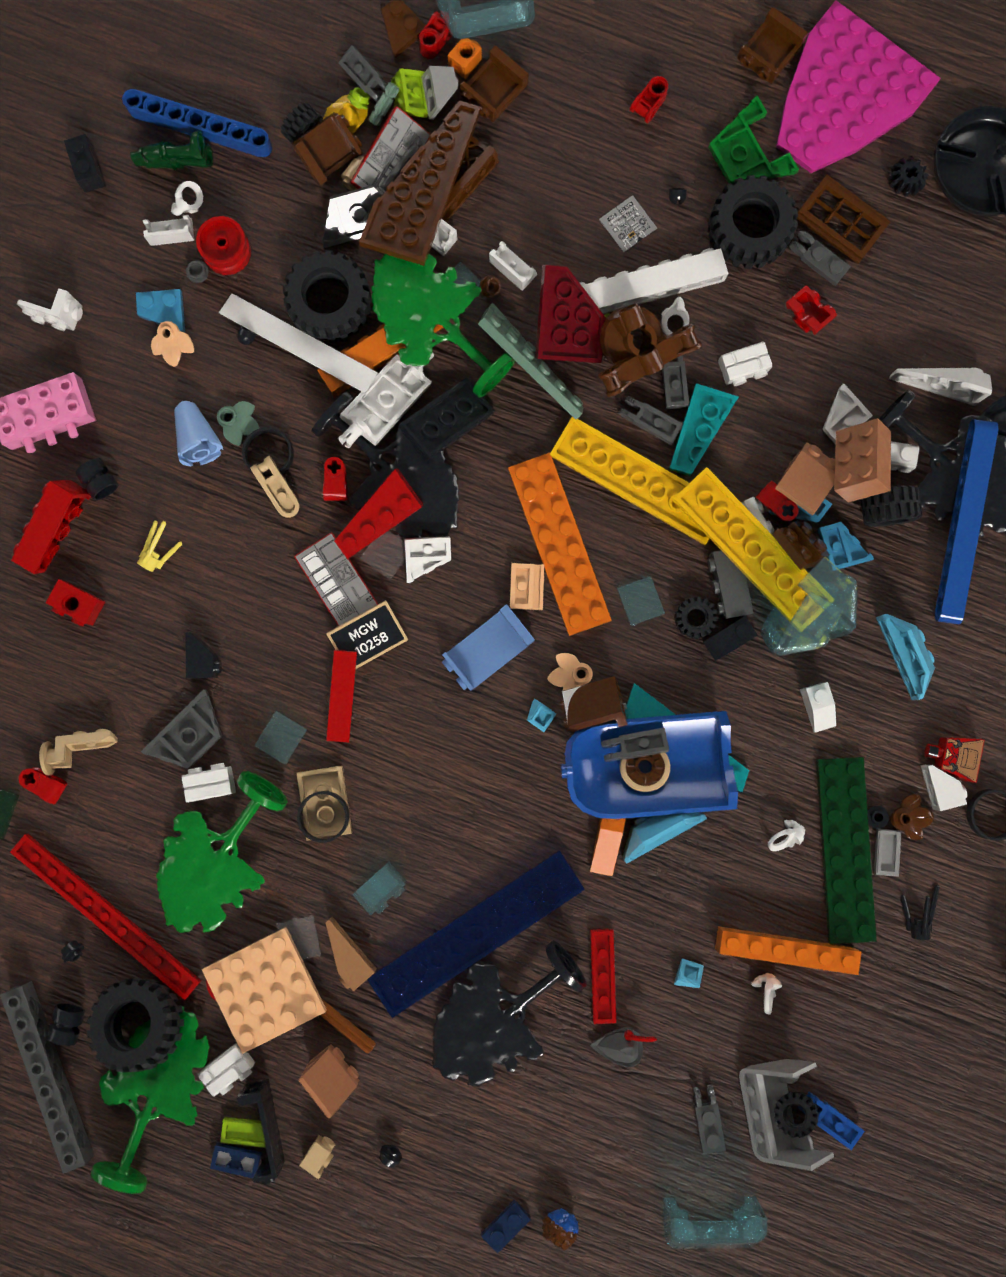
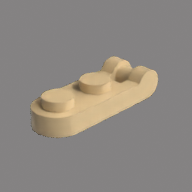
M269 455L264 458V462L261 464H255L250 467L279 514L289 518L295 516L299 511L300 503L271 456ZM270 469L273 475L266 479L263 473Z

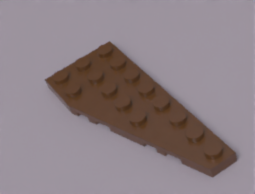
M459 101L444 118V122L438 130L433 131L427 143L421 146L402 168L401 174L394 182L391 181L386 187L385 193L375 200L359 240L360 247L425 265L481 113L480 106Z

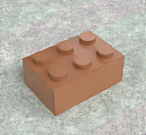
M878 418L836 431L834 491L847 502L891 491V431Z

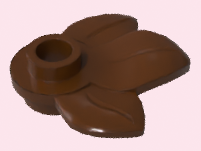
M912 794L902 800L901 807L891 814L890 820L896 829L904 831L907 838L921 840L923 839L922 828L929 826L933 822L934 815L929 809L921 807V797L919 794Z

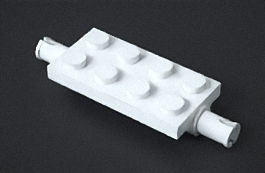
M396 354L377 374L365 393L361 391L340 414V418L350 425L339 436L341 444L343 445L347 442L345 447L350 448L355 440L362 435L376 446L431 386L432 381L425 377L423 373L424 366L405 365L400 361V356Z

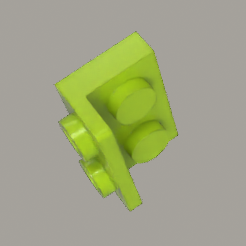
M400 68L391 80L392 83L399 87V92L394 97V107L398 106L408 116L427 118L428 111L421 79L424 71Z

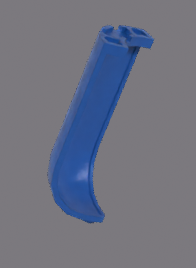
M726 711L627 719L628 725L622 727L618 726L616 720H611L576 731L566 743L565 764H561L562 778H567L571 800L583 812L597 818L623 819L737 809L738 789L734 769L729 764L728 753H732L731 725ZM665 728L669 752H666L670 761V774L667 781L659 789L651 792H640L632 789L621 776L620 760L605 762L604 756L609 753L622 752L621 746L602 748L601 742L619 738L621 735ZM643 760L639 763L638 767L641 772L649 773L651 771L650 762Z

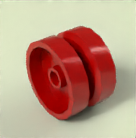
M225 216L212 217L205 221L198 229L196 235L197 249L207 266L215 273L233 275L243 270L249 263L251 245L240 224L234 219Z

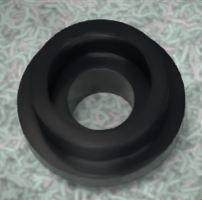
M872 806L868 809V824L870 827L880 829L887 825L889 814L885 808ZM877 813L881 815V820L878 822L874 818Z
M77 941L67 944L61 950L63 961L74 962L79 959L83 954V944Z
M383 1145L380 1149L379 1159L382 1164L392 1168L401 1162L402 1155L395 1145Z

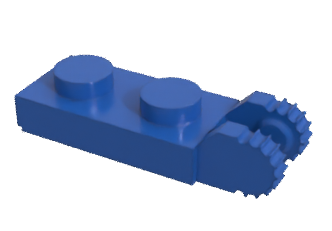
M808 1092L806 1096L810 1097L813 1103L820 1107L817 1111L819 1112L817 1126L852 1150L865 1131L826 1101L823 1102L817 1096ZM798 1106V1109L805 1114L804 1109Z

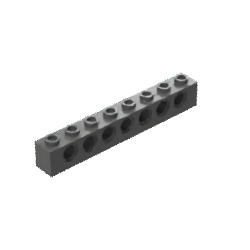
M30 981L0 994L64 1174L86 1165L94 1157L55 1044L46 1039L49 1027L33 982Z

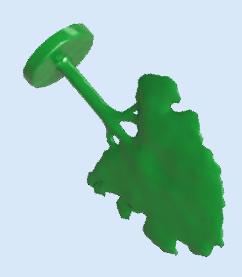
M384 254L381 260L376 259L374 261V285L371 287L373 292V311L377 314L378 320L385 324L386 343L390 345L403 343L406 345V348L399 349L398 351L402 363L412 366H425L430 362L432 348L443 341H451L457 344L485 371L473 388V392L479 398L489 393L507 375L515 364V360L508 353L503 354L492 364L463 336L459 329L460 319L458 316L481 293V287L476 286V282L466 281V284L454 283L457 279L454 267H448L445 274L441 272L434 273L433 270L437 260L430 254H428L424 266ZM452 318L455 324H452L449 320ZM439 324L448 333L439 335L434 333L433 329Z
M242 771L237 779V784L251 798V801L242 811L234 825L225 833L220 834L207 829V824L202 818V814L198 811L178 814L174 818L173 830L180 831L182 834L180 837L168 836L164 839L165 860L160 863V868L156 875L158 879L157 890L165 912L164 916L167 926L173 925L178 932L183 933L190 932L194 925L201 922L203 926L202 932L214 931L226 919V914L221 908L223 903L229 904L232 902L236 908H242L244 899L243 895L239 892L245 889H251L253 892L260 889V885L265 883V879L261 874H258L243 859L237 857L238 847L236 845L238 837L260 805L270 810L282 811L288 802L282 791L265 778L249 771ZM224 840L225 842L221 849L218 851L212 849V842ZM233 849L232 854L229 855V850Z
M183 1006V1013L180 1014V1019H184V1026L180 1027L179 1031L182 1033L181 1041L175 1042L177 1049L174 1053L167 1054L169 1056L168 1060L158 1064L156 1068L151 1070L117 1072L116 1076L108 1070L100 1078L99 1086L104 1103L111 1106L124 1102L135 1113V1125L121 1162L102 1161L97 1162L92 1167L90 1172L91 1178L102 1186L132 1194L145 1191L148 1183L147 1177L140 1171L130 1167L144 1129L150 1120H154L160 1114H163L167 1118L184 1122L186 1126H193L195 1124V1117L198 1116L197 1106H192L190 1094H199L204 1085L202 1081H195L192 1069L203 1068L206 1065L209 1043L205 1035L202 1039L196 1040V1029L198 1028L196 1015L185 1012ZM151 1019L136 1028L135 1033L129 1038V1046L138 1048L144 1043L150 1032ZM140 1095H144L147 1098L143 1111L139 1109L137 1097ZM156 1107V1111L152 1114V1108Z

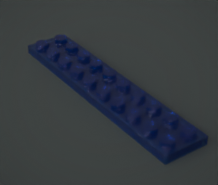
M558 850L376 971L367 980L391 1018H393L584 891L585 888L560 850Z

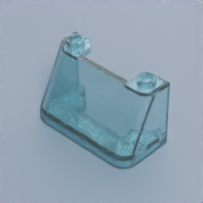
M756 1196L744 1197L743 1206L739 1209H733V1221H690L687 1209H680L676 1204L675 1198H663L664 1236L667 1244L674 1249L749 1248L762 1241L767 1235V1216Z

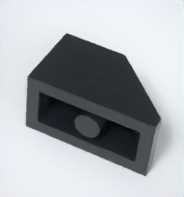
M744 616L703 641V643L716 661L758 636L747 617Z
M186 632V678H218V673L222 671L221 660H218V655L196 634Z

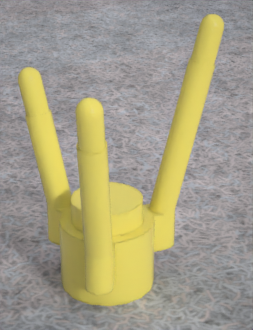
M155 520L137 562V564L151 572L156 567L161 569L164 562L182 546V542H178L160 560L158 559L160 555L154 549L166 526L165 521L161 523L154 539L153 536L158 521Z

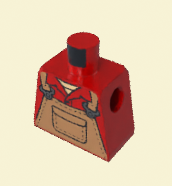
M941 737L938 746L933 744L926 745L925 757L935 759L934 766L943 772L963 781L977 783L985 740Z

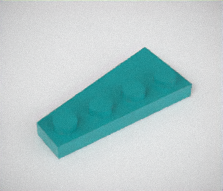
M696 383L669 470L691 476L739 398L738 396Z

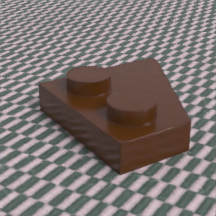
M391 0L381 9L392 53L395 58L419 39V34L425 27V24L402 0Z

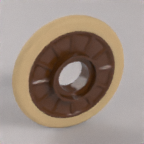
M666 752L627 760L621 759L620 773L625 783L632 789L640 792H651L659 789L667 781L670 774V761ZM646 760L650 762L651 771L649 773H643L639 770L638 766L641 761Z

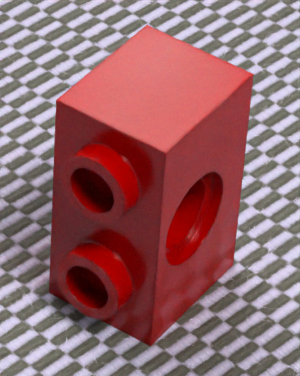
M58 579L46 604L52 606L51 611L61 616L67 614L72 617V622L83 627L85 624L93 626L105 601L67 581ZM74 599H77L78 607L72 610L71 603Z

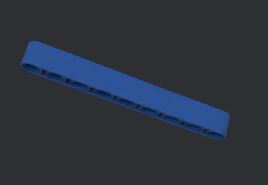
M973 419L968 427L935 608L936 622L961 624L964 618L998 435L997 422Z

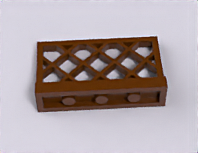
M473 136L470 140L471 144L468 145L466 151L467 159H463L461 166L467 165L468 170L464 174L457 175L442 216L446 223L499 163L496 149L490 145L488 147ZM479 149L482 151L479 157L470 158L469 150Z

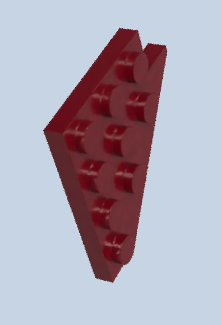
M543 265L535 359L601 363L602 350L599 340L601 327L606 317L568 267Z

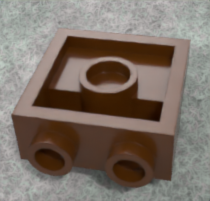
M794 521L788 527L778 528L772 534L800 570L817 567L830 556L826 544L821 539L815 537L812 533V527L805 521Z

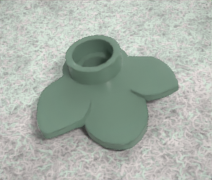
M241 401L233 407L224 406L218 411L217 421L223 427V435L230 443L240 446L243 435L249 436L253 431L259 429L257 421L251 417L255 409L253 404ZM228 414H231L232 419L230 421H225V417Z

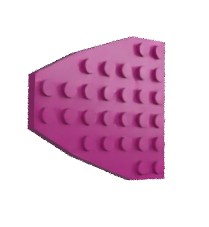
M835 0L807 37L785 99L776 148L784 154L790 152L796 163L808 172L813 173L856 153L910 118L941 78Z

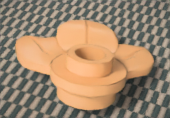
M165 321L158 326L157 335L151 341L153 355L162 354L164 360L169 365L176 367L180 361L181 352L194 353V345L187 333L181 332L175 323ZM166 329L170 331V337L166 335Z
M560 653L556 655L559 667L552 671L547 678L553 685L563 687L564 691L588 684L592 679L593 672L589 665L580 663L575 655ZM579 670L585 671V677L582 679L577 676Z

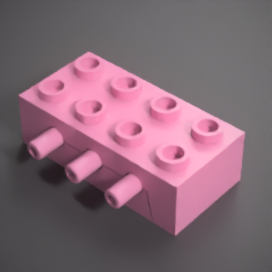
M74 372L0 398V441L2 445L11 450L25 446L27 453H33L36 451L34 442L46 438L49 446L56 445L55 435L68 431L70 438L78 437L76 427L96 421L83 380Z

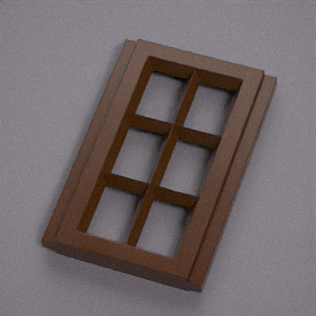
M829 175L824 177L798 211L797 217L800 222L857 264L860 263L891 222ZM825 190L840 200L833 209L819 200V197ZM815 202L830 212L823 222L809 212ZM843 203L858 213L852 223L837 213ZM833 216L849 226L842 236L827 226ZM862 217L876 226L870 237L855 226ZM852 229L866 239V242L860 249L845 239Z

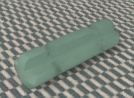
M392 82L387 84L385 93H382L374 107L375 111H372L369 116V121L376 126L381 124L382 116L386 115L394 101L393 97H396L399 92V87Z

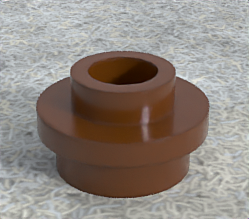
M493 275L484 276L480 282L481 294L486 298H493L498 295L501 290L500 281Z

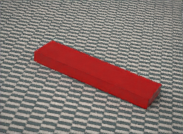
M334 650L326 741L349 743L357 651Z
M590 929L593 1024L616 1023L614 930Z

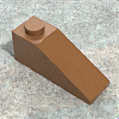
M331 917L326 922V927L337 971L341 976L339 980L344 987L355 991L375 973L377 968L338 922Z

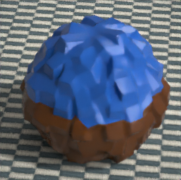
M562 1208L548 1213L543 1220L542 1236L547 1241L551 1240L550 1242L555 1246L561 1247L565 1251L577 1241L579 1228L575 1215Z

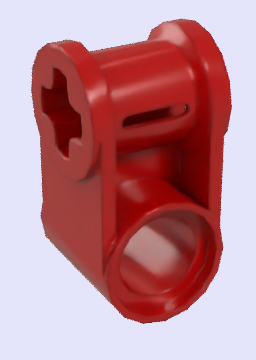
M438 11L434 12L427 25L419 34L421 55L427 59L435 58L446 42L451 39L456 29V23L447 21L441 17Z
M662 76L653 77L643 91L635 98L629 110L632 113L636 112L645 119L644 122L648 124L666 99L668 91L667 80ZM658 88V89H660L662 92H661V93H655V92L653 91V89Z
M330 457L324 464L323 499L324 501H347L346 466L340 458ZM334 464H337L341 469H338L334 474L330 468H334Z
M771 480L756 495V498L781 520H793L798 515L797 504L775 489L777 484ZM791 505L793 507L791 510L793 515L783 516L784 510L782 507Z
M39 767L25 769L19 775V783L23 788L50 804L57 803L68 785L66 781L55 775H45ZM30 774H34L33 778L36 780L35 782H31L32 777L30 776Z

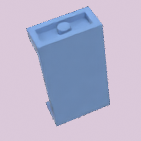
M506 604L496 615L447 653H443L442 656L445 660L442 663L449 672L454 670L459 677L456 681L463 690L468 688L472 691L532 644L535 639Z

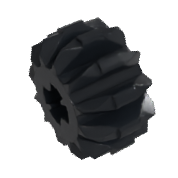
M911 156L907 160L902 158L893 165L888 179L892 181L890 188H897L896 194L903 192L904 198L909 194L914 196L925 187V181L928 179L929 174L925 173L927 166H920L921 159L914 162Z

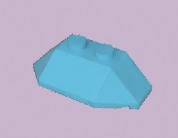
M889 614L876 617L911 700L924 698L935 667L933 665L934 657L924 644L925 637L923 632L916 625Z
M699 812L638 817L634 820L635 824L630 828L622 858L627 864L707 818Z

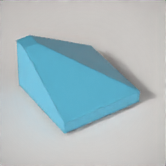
M534 699L527 721L545 732L556 716V713Z
M682 958L674 985L699 988L704 965Z

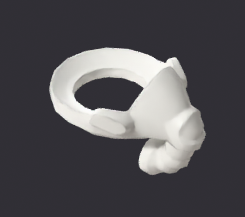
M192 181L182 182L176 189L175 203L172 204L171 212L176 216L186 212L190 214L198 212V208L203 203L201 188ZM185 187L193 189L196 194V201L193 205L187 204L182 198V191Z
M677 297L674 303L669 308H665L661 313V328L667 336L673 333L667 327V321L672 315H679L683 320V326L689 325V314L681 297Z
M784 820L787 829L772 836L768 841V848L771 851H779L786 847L792 848L795 843L800 845L804 840V827L796 821ZM788 835L782 842L773 844L780 836Z
M766 973L756 977L752 982V986L761 987L762 982H766L764 1012L771 1015L773 998L776 997L775 990L781 988L782 984L772 973Z

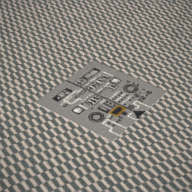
M633 195L599 219L623 252L657 229Z

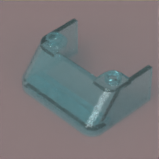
M437 0L438 8L451 35L457 39L531 25L535 18L533 0H497L466 7L460 6V0Z
M823 557L808 572L798 586L824 609L810 624L825 638L831 640L849 635L856 628L858 589L855 586L857 582L848 574L844 575L826 557Z
M809 591L791 622L774 606L761 628L760 635L769 650L778 656L816 650L826 646L830 639L829 633L844 610Z

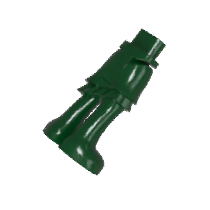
M200 130L194 131L191 134L190 143L187 145L175 146L169 142L162 141L157 144L140 147L139 151L130 152L131 160L136 166H144L148 169L167 168L177 170V168L183 169L185 165L210 168L213 165L212 149L209 144H205Z

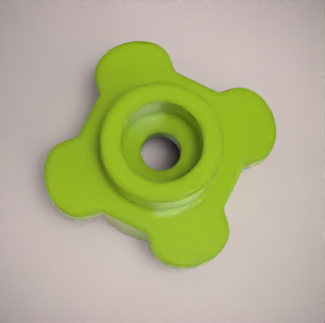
M358 87L350 90V95L347 98L351 104L358 109H367V105L370 103L369 94Z

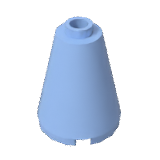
M190 401L180 402L174 409L179 462L186 466H193L192 462H200V465L214 461L221 455L220 450L223 449L221 441L195 403Z

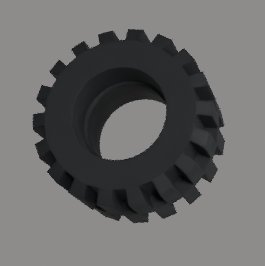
M895 486L891 487L889 492L861 499L863 523L867 526L880 527L915 521L923 516L918 487Z

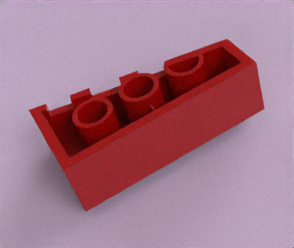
M397 468L334 541L348 560L419 510L424 504Z
M72 480L49 481L43 487V495L40 502L34 506L32 510L33 516L23 529V537L13 549L14 555L11 561L33 574L43 573L47 570L60 548V545L57 543L67 537L71 530L69 527L70 522L82 513L83 509L80 506L84 499L90 500L91 498L85 488Z

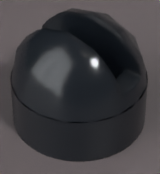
M669 189V199L672 204L676 205L678 200L680 205L686 200L687 189Z
M240 326L237 338L241 344L249 345L255 340L257 334Z

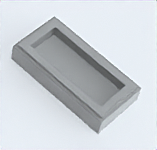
M876 829L875 875L899 877L901 830Z

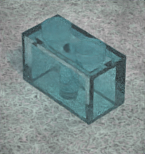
M387 862L352 895L370 916L375 911L377 914H380L388 906L386 901L392 896L396 899L406 890L403 886L407 881L390 862Z

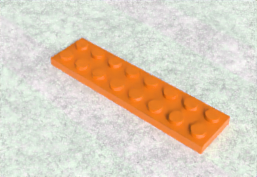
M550 453L508 467L568 636L612 621Z

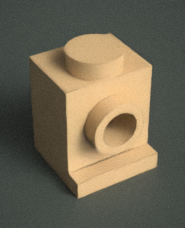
M318 1135L299 1166L319 1179L324 1167L328 1166L334 1156L331 1154L335 1143L326 1136Z

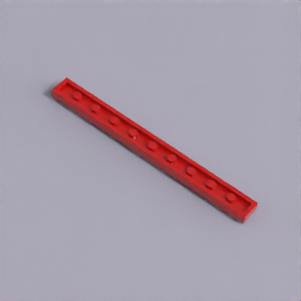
M25 834L10 851L11 854L182 999L186 1000L202 981L31 835Z

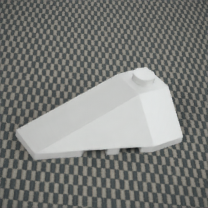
M979 368L896 369L889 378L973 406L992 393L990 375L983 373V370Z

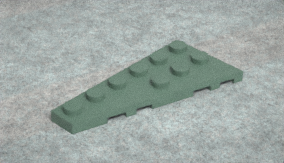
M492 302L486 308L478 325L573 418H579L584 408L582 401L567 389L566 385L542 359H535L536 348L521 336L520 332Z

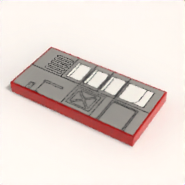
M398 106L394 107L349 183L357 189L374 185L383 195L385 191L380 185L403 154L408 151L417 139L422 142L421 146H424L431 134Z
M331 532L295 555L294 558L337 625L340 626L378 605L350 559L347 560L335 543L336 537Z

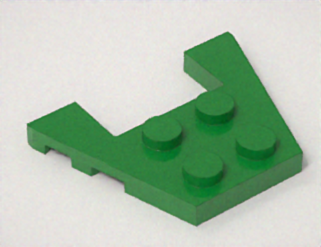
M758 96L754 97L751 103L709 144L708 148L728 184L733 185L734 180L740 177L745 180L748 175H754L755 179H759L760 175L771 179L795 175L799 171L790 152L769 162L748 126L766 117L767 111Z

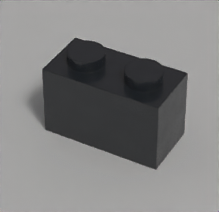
M83 134L64 140L76 182L83 191L87 193L106 187L94 146L88 137Z

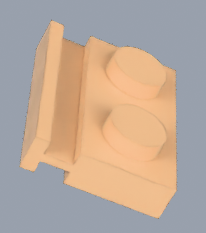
M511 563L510 609L543 610L544 564Z

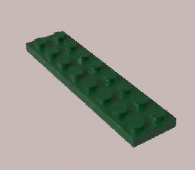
M864 757L816 759L828 943L877 942Z

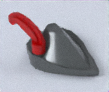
M624 1027L605 1034L590 1044V1046L615 1064L624 1067H635L642 1058L643 1042L657 1041V1037L640 1036L636 1030Z

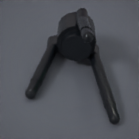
M935 885L931 906L930 896L927 895L925 898L923 918H914V922L911 921L906 897L901 895L906 919V930L911 931V937L914 939H930L939 895V885Z

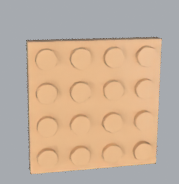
M287 927L202 969L242 1054L327 1011Z

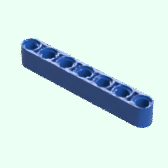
M129 89L122 96L123 104L129 114L136 119L190 136L194 131L200 130L206 141L258 157H267L272 152L269 136L261 128L136 89ZM160 108L157 112L153 113V110ZM176 115H181L179 118L173 119ZM202 121L201 124L194 126L196 122ZM223 128L220 132H215L216 129ZM244 134L242 138L236 139V136ZM259 141H265L262 145H256Z

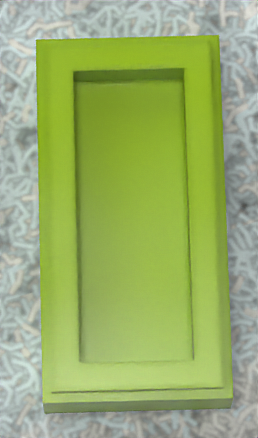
M224 1117L220 1143L266 1148L261 1121Z

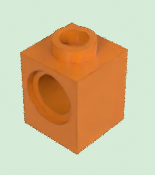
M465 35L448 54L449 67H454V71L465 80L482 61L481 46L476 40H470ZM464 54H469V55H471L470 57H467V58L462 57V55H464Z

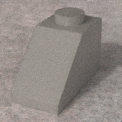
M429 66L421 77L430 120L436 117L458 89V79L455 76L454 67Z

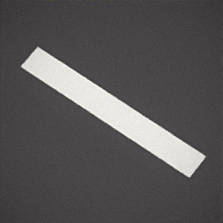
M234 294L230 295L219 311L221 315L363 393L367 391L378 372Z

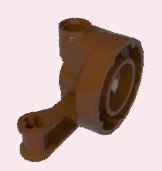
M637 303L616 309L611 313L601 327L599 340L603 355L609 363L614 365L598 374V378L603 381L607 390V397L621 393L627 386L639 378L654 374L663 369L664 364L702 347V342L698 341L694 332L695 325L683 326L672 334L663 336L661 324L656 316L649 310L640 307V305L638 306ZM638 328L643 333V343L639 349L634 346L633 334L630 332Z

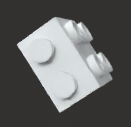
M59 288L51 309L22 300L17 301V305L23 309L22 312L31 316L32 321L43 325L45 322L51 323L52 327L61 331H65V329L74 331L77 321L81 319L83 314V306L68 291Z

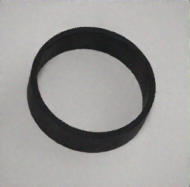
M271 427L259 428L249 434L242 448L243 460L249 469L251 466L248 462L247 452L250 443L257 436L264 433H275L287 441L289 456L285 465L279 470L283 475L290 468L294 457L292 444L286 435ZM263 473L266 479L273 475L272 473Z
M983 790L974 795L967 806L966 816L968 824L982 838L994 841L1005 840L1006 832L1000 836L989 837L983 834L975 823L974 809L977 802L983 796L996 792L1006 797L1005 791Z
M319 791L306 797L299 806L297 813L298 826L308 839L319 843L330 842L341 836L346 830L350 817L349 809L342 797L336 793ZM326 794L333 796L344 808V826L332 838H316L303 825V808L307 801L315 795Z

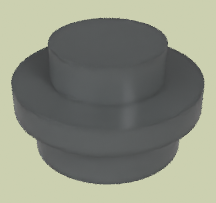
M196 260L188 264L186 275L190 281L202 283L207 279L209 270L204 262Z

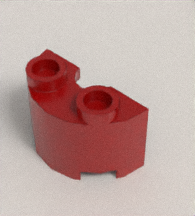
M807 285L786 302V307L793 311L795 317L792 318L793 321L804 332L808 333L811 330L813 335H816L834 320L837 314L831 305L824 306L821 304V297L818 292L811 290Z

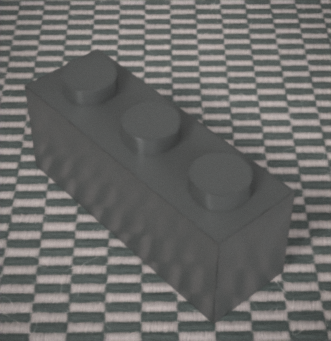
M721 550L712 552L709 555L710 558L707 559L709 571H713L714 575L712 588L714 594H718L719 602L716 604L718 615L722 616L723 620L754 614L746 576Z

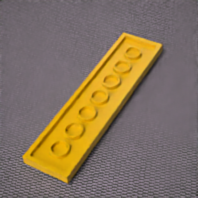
M571 417L550 453L552 458L703 545L707 544L710 538L672 500L689 482L581 420Z
M707 467L672 499L799 632L803 631L834 601L805 569L800 570L773 535Z

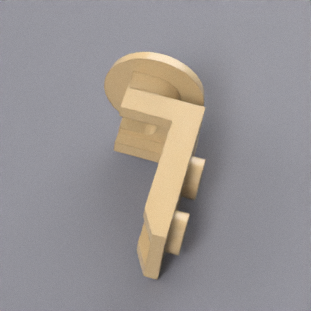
M98 729L92 733L77 731L73 735L55 736V749L50 741L42 743L40 747L39 760L41 769L45 775H53L55 768H72V751L108 748L117 743L118 738L108 729Z

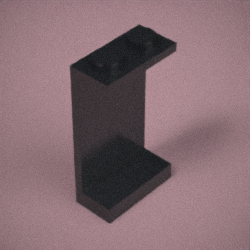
M269 1079L247 1083L237 1096L238 1106L258 1103L269 1160L261 1162L253 1177V1183L261 1182V1184L275 1181L285 1163Z

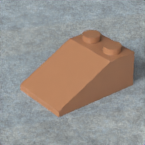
M806 442L790 462L775 489L813 516L834 486L835 459L827 457L816 445Z
M332 1044L309 1061L299 1078L300 1083L328 1119L339 1109L360 1081L357 1070L352 1065H347L342 1051L338 1047L334 1048Z

